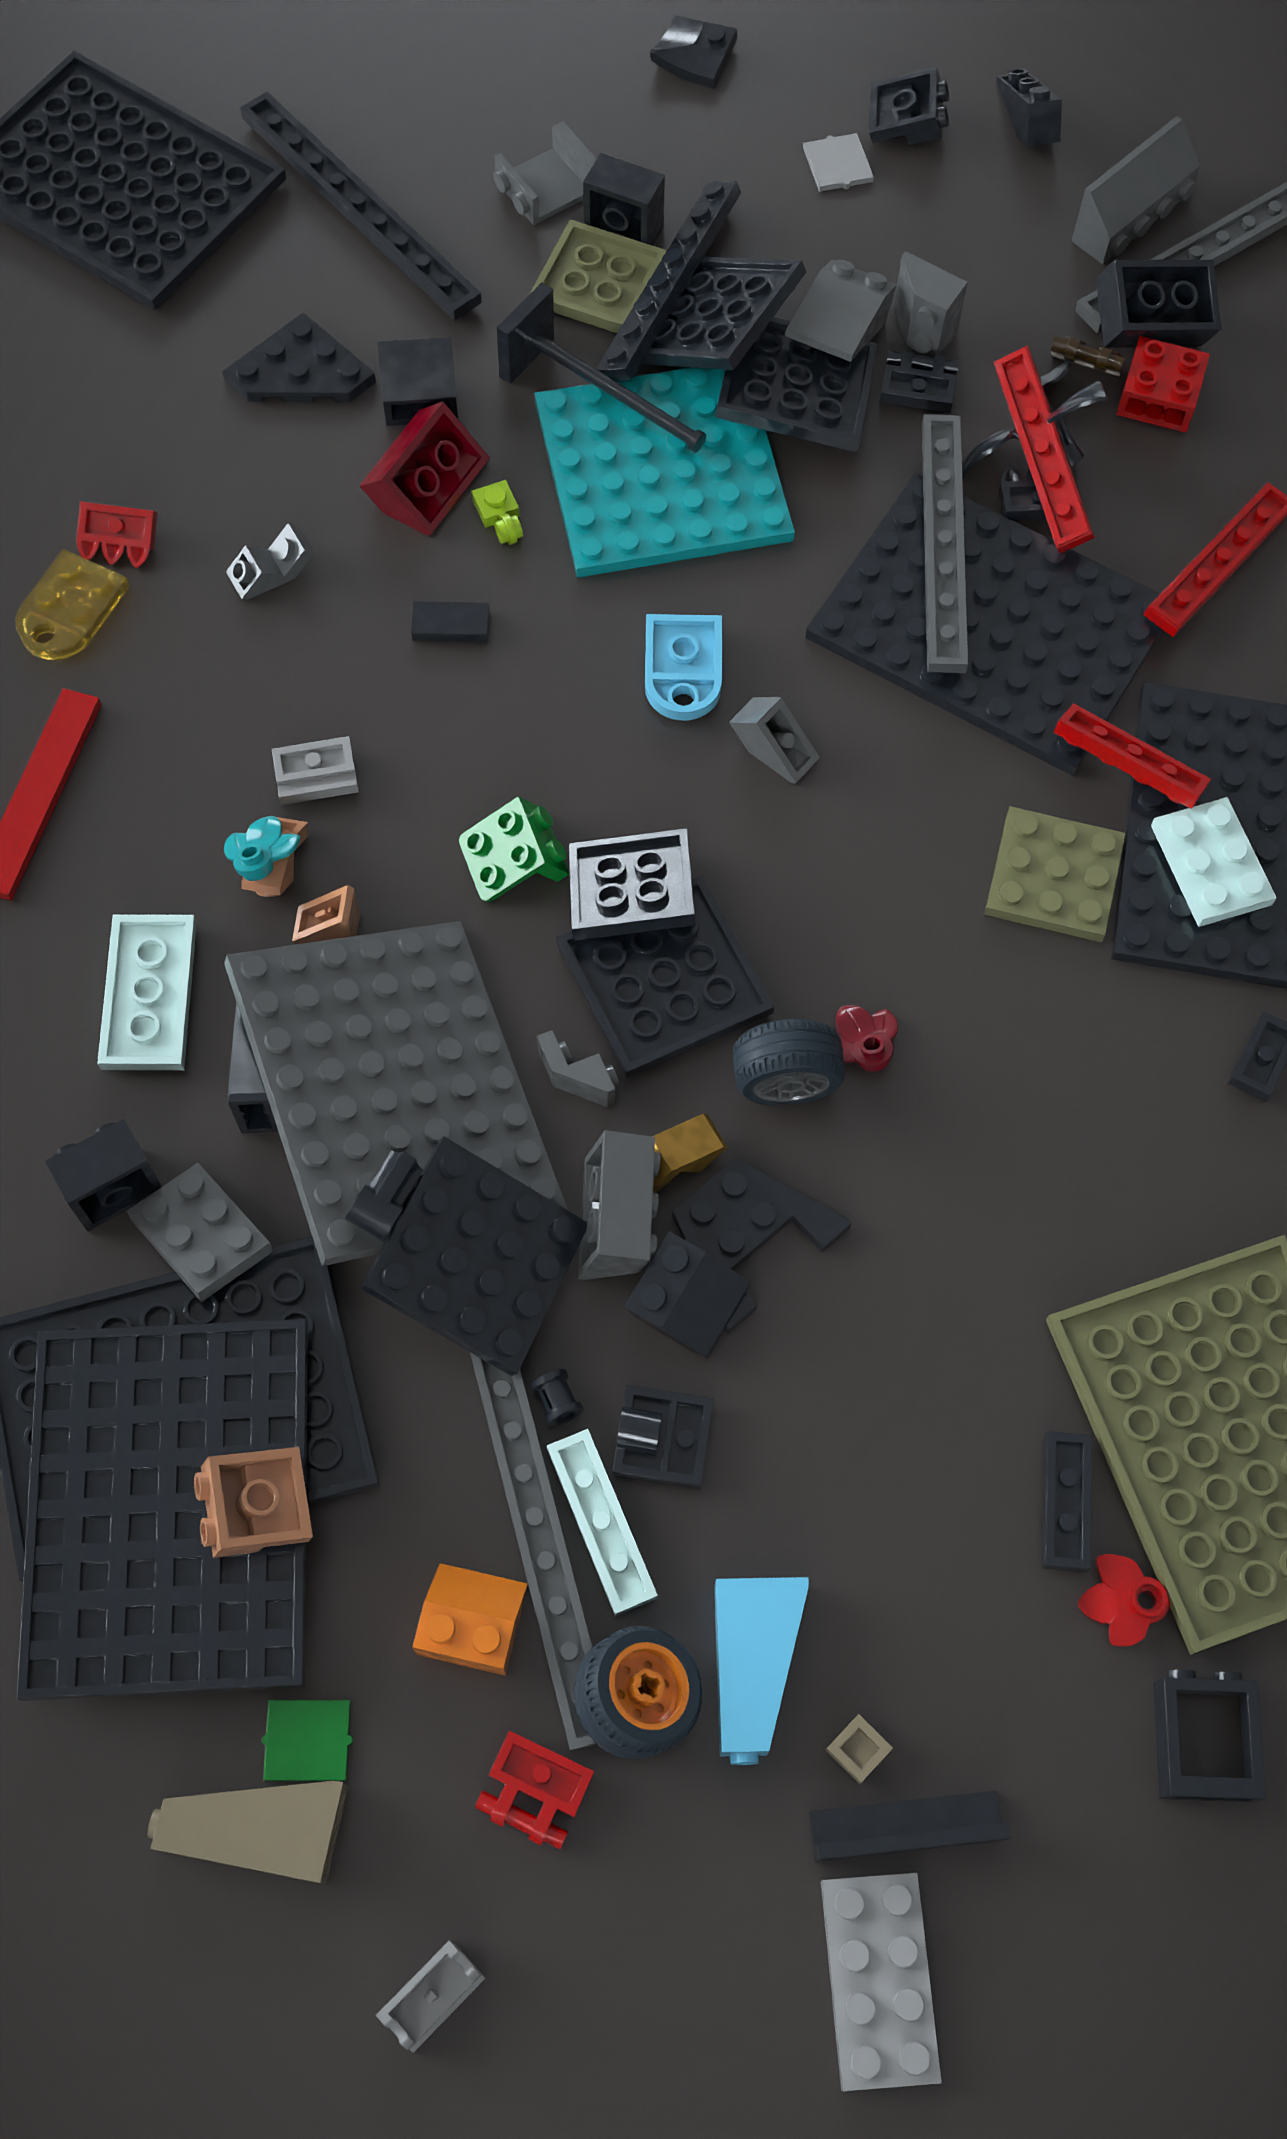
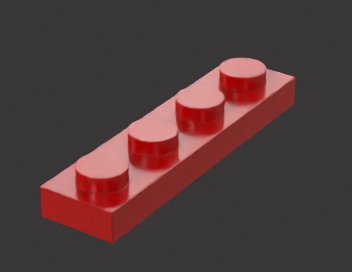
M1074 703L1059 719L1053 731L1063 737L1069 744L1083 748L1097 756L1103 763L1119 768L1133 776L1137 782L1149 785L1167 795L1173 802L1183 804L1191 809L1211 781L1209 777Z

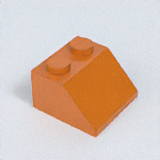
M440 1563L424 1600L412 1648L419 1656L506 1676L528 1583Z

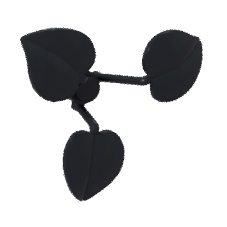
M1069 360L1055 367L1050 373L1040 377L1046 396L1048 387L1061 380L1070 370L1072 364ZM1099 380L1074 393L1055 411L1048 399L1052 413L1047 417L1046 422L1048 424L1056 422L1071 467L1077 464L1084 457V454L1069 433L1064 416L1086 405L1108 400L1103 384ZM1014 428L1008 431L1003 429L973 447L962 461V481L966 472L974 464L1001 447L1008 440L1015 438L1020 441L1017 430Z

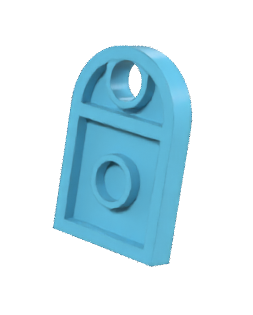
M646 614L645 692L649 703L657 712L674 720H693L706 715L716 706L721 695L722 615ZM685 694L694 701L689 705L682 706L676 704L673 699L677 695Z

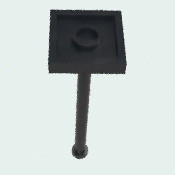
M543 282L496 327L499 377L509 384L542 352L688 444L687 448L690 451L697 453L706 440V433L700 429L694 431L553 342V289Z

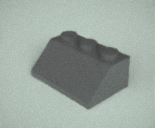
M605 1130L585 1157L581 1219L587 1222V1230L580 1243L578 1279L589 1280L639 1273L655 1256L657 1236L651 1233V1220L656 1217L659 1197L658 1193L653 1192V1178L657 1177L660 1168L659 1152H654L655 1137Z

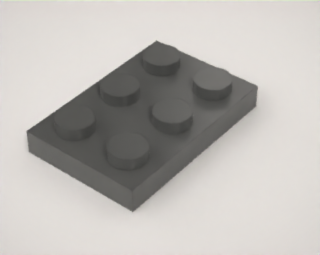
M196 1163L127 1210L131 1221L201 1302L273 1252L270 1242L199 1163Z

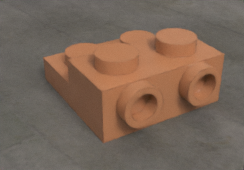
M299 1447L210 1456L201 1466V1472L195 1473V1495L198 1501L205 1500L208 1517L201 1519V1540L204 1547L212 1546L213 1558L259 1552L263 1547L308 1542L313 1537Z

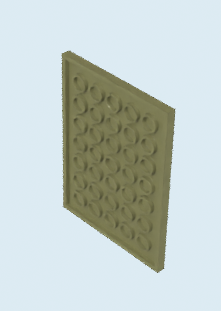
M1285 1235L1048 1315L1046 1318L1047 1325L1156 1577L1167 1592L1170 1609L1190 1655L1287 1620V1239Z

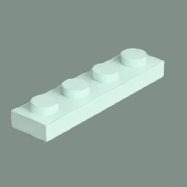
M586 1429L547 1445V1451L615 1616L657 1599L658 1595L589 1430Z

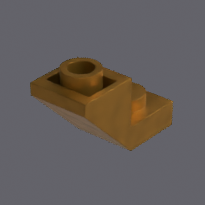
M703 1113L653 1136L655 1137L654 1152H659L660 1168L657 1177L653 1178V1192L657 1193L680 1172L700 1173L728 1148L708 1114Z

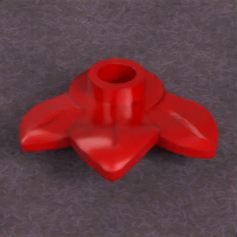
M1115 1554L1100 1555L1096 1558V1566L1102 1583H1098L1088 1589L1081 1596L1077 1605L1091 1620L1101 1624H1110L1108 1631L1112 1646H1132L1145 1637L1150 1624L1158 1622L1167 1614L1170 1607L1167 1592L1157 1579L1144 1577L1134 1560ZM1140 1593H1146L1152 1598L1153 1606L1151 1609L1143 1608L1139 1604L1138 1596Z

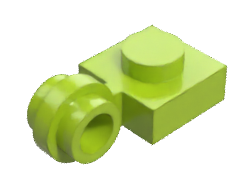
M503 480L471 491L472 501L485 528L494 525L501 544L506 542L509 545L517 543V539L523 537L522 527L518 519L520 517L519 506L507 481Z

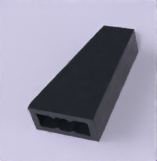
M236 1001L227 1102L241 1133L279 1132Z

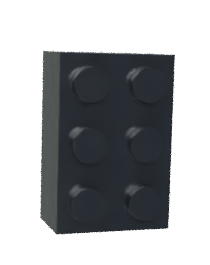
M1114 260L1096 278L1104 347H1136L1139 336L1182 347H1202L1222 330L1214 260Z

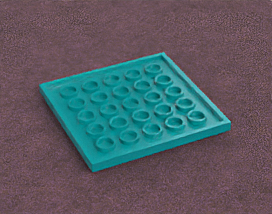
M692 367L636 376L628 381H616L694 431L700 429L706 433V440L697 453L690 451L687 448L688 444L593 384L535 393V405L577 578L794 541V527L766 430L715 417L725 370Z

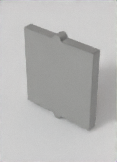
M857 133L838 137L829 135L827 139L803 143V150L819 192L837 188L849 189L850 186L873 182L874 176Z

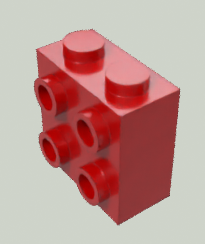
M1139 336L1116 415L1186 433L1196 408L1210 353Z

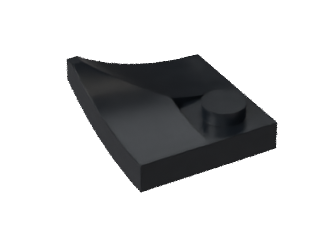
M675 15L662 39L651 49V61L684 80L715 89L738 39L737 28Z

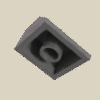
M905 251L901 257L893 308L906 346L920 354L935 357V354L941 355L958 332L968 282Z

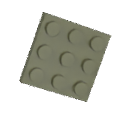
M570 219L531 292L543 282L553 289L554 313L618 333L667 250Z
M1009 806L984 915L1102 943L1106 934L1125 833Z

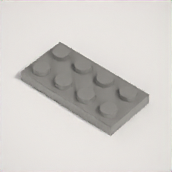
M918 1873L821 1880L841 2091L942 2083Z

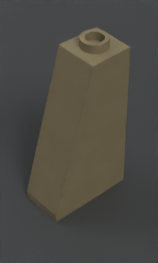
M326 1781L163 1799L161 1809L153 1811L149 1822L147 1836L153 1839L150 1849L326 1885L349 1786L343 1782Z

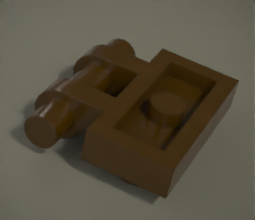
M1055 336L1051 346L1050 355L1064 361L1069 360L1071 363L1120 378L1125 364V357L1120 356L1119 352L1104 346L1099 347V349L1085 345L1086 342L1072 336H1065V338Z

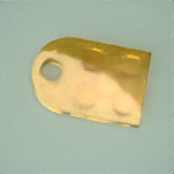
M62 549L17 612L15 620L16 630L25 648L35 656L50 660L68 658L83 650L130 587L127 577ZM50 632L54 634V637L48 642H36L37 637L43 633Z

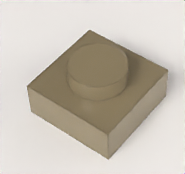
M858 1714L825 1750L858 1784H861L893 1747Z

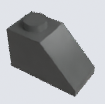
M753 697L729 722L750 754L791 783H797L820 758L781 697Z

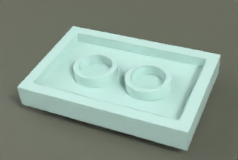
M1228 797L1194 806L1192 809L1187 808L1154 818L1151 827L1198 927L1273 905L1277 897Z

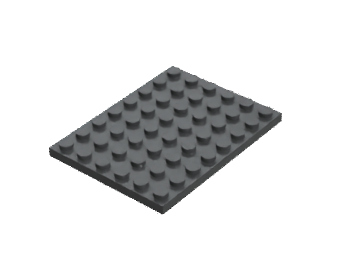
M461 921L227 954L224 964L322 1266L379 1254L388 1235L384 1241H381L345 1219L348 1211L365 1184L369 1186L390 1151H404L416 1158L418 1165L424 1169L438 1140L443 1136L561 1207L567 1208ZM409 1195L406 1197L405 1201L401 1206L405 1205Z

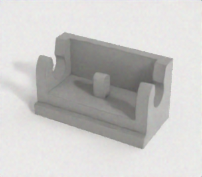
M449 1940L376 2014V2017L385 2027L390 2028L399 2039V2043L406 2050L410 2049L414 2053L486 1978L453 1941Z

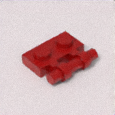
M509 1731L489 1773V1777L505 1784L499 1798L482 1790L475 1809L490 1815V1821L501 1827L506 1823L529 1834L528 1840L540 1846L545 1842L561 1849L568 1831L552 1824L557 1810L575 1818L593 1778L594 1771ZM519 1791L543 1803L538 1816L513 1805Z

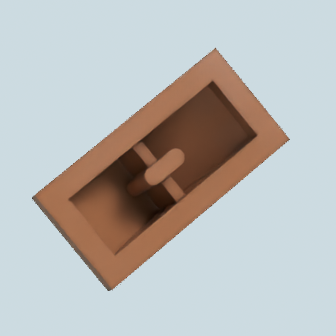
M346 885L298 906L292 942L303 944L357 936L361 914L355 889Z

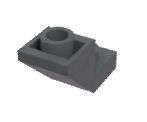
M288 523L269 549L245 545L226 570V573L241 599L248 600L294 580L315 554V551L301 527Z
M552 1030L537 1035L538 1053L553 1087L605 1107L615 1105V1089L620 1088L619 1081L612 1065L605 1066L599 1053L573 1063L566 1043L564 1041L558 1043Z

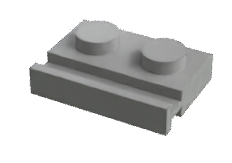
M349 736L272 749L281 805L359 792Z

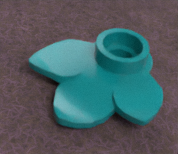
M266 816L253 822L249 826L247 833L231 834L225 842L224 853L227 859L233 861V866L239 875H242L248 881H257L265 878L272 872L273 862L291 855L297 848L301 838L296 834L282 835L280 820L275 816Z

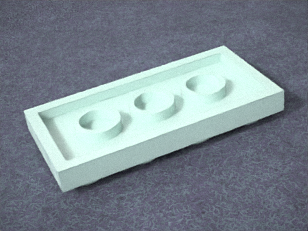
M113 914L97 1062L101 1070H184L197 927L194 915Z

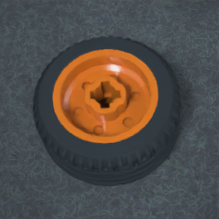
M648 1626L627 1627L614 1632L596 1644L582 1660L574 1682L577 1716H580L579 1721L583 1725V1729L588 1731L587 1735L595 1743H599L598 1746L605 1751L627 1759L653 1757L677 1745L694 1727L699 1717L698 1714L701 1711L703 1686L700 1682L702 1679L699 1676V1669H696V1662L693 1661L692 1655L688 1654V1649L684 1648L682 1643H678V1639L672 1637L671 1634H665L663 1630Z

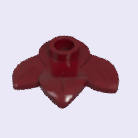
M841 1006L836 1013V1028L842 1040L844 1063L856 1062L862 1069L870 1072L884 1069L894 1054L892 1040L898 1033V1023L895 1016L888 1009L880 1010L871 1016L865 1009L859 1006Z

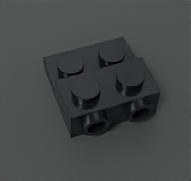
M937 67L871 83L869 134L873 143L905 135L909 146L942 138V128L949 126L947 107L943 103L948 102L950 96L947 81H941Z

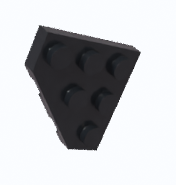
M304 312L222 371L224 381L248 402H263V397H283L284 402H314V397H334L335 402H351L376 383L374 371Z

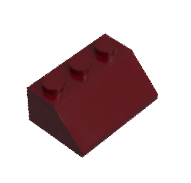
M441 402L420 409L359 487L385 515L428 536L438 527L490 457L446 404Z

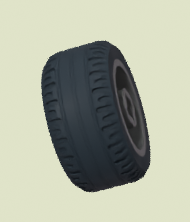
M786 1019L768 1022L746 1031L733 1046L732 1054L737 1089L741 1095L755 1103L782 1105L815 1101L833 1093L843 1083L845 1078V1063L840 1035L835 1029L820 1021Z

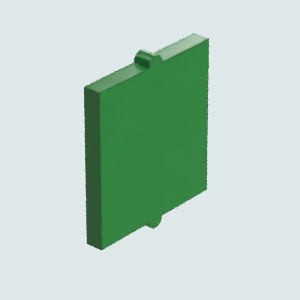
M268 1700L266 1735L261 1738L262 1744L265 1745L263 1781H347L348 1747L353 1744V1738L349 1736L351 1701Z

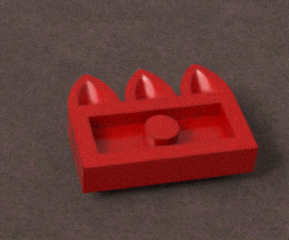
M80 501L77 547L81 557L85 562H88L96 554L99 545L102 544L106 560L110 565H113L123 554L124 548L127 547L128 557L135 568H139L147 559L150 550H154L158 513L152 510Z

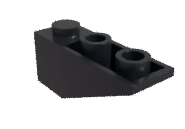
M1011 69L1008 71V75L997 76V84L1016 136L1028 147L1060 142L1062 99L1039 81L1038 78L1028 72L1027 69Z

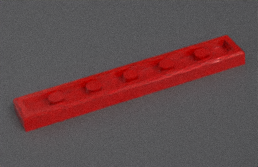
M1025 346L994 361V365L1053 540L1061 554L1094 539L1095 535L1056 422L1054 421L1050 424L1046 422L1047 417L1052 411L1029 347Z
M1267 482L1147 607L1143 615L1174 637L1287 518V495Z
M65 688L62 689L0 821V898L12 901L102 706L99 697Z

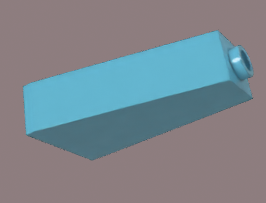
M808 1577L716 1579L714 1591L720 1757L730 1756L731 1765L759 1764L758 1756H766L770 1750L809 1588Z

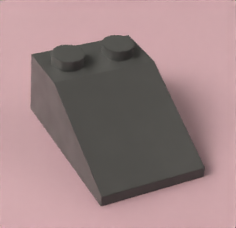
M831 260L818 273L787 327L785 336L851 362L885 325L897 284L887 281V278L882 274L876 272L866 273L855 269L854 265L848 261Z

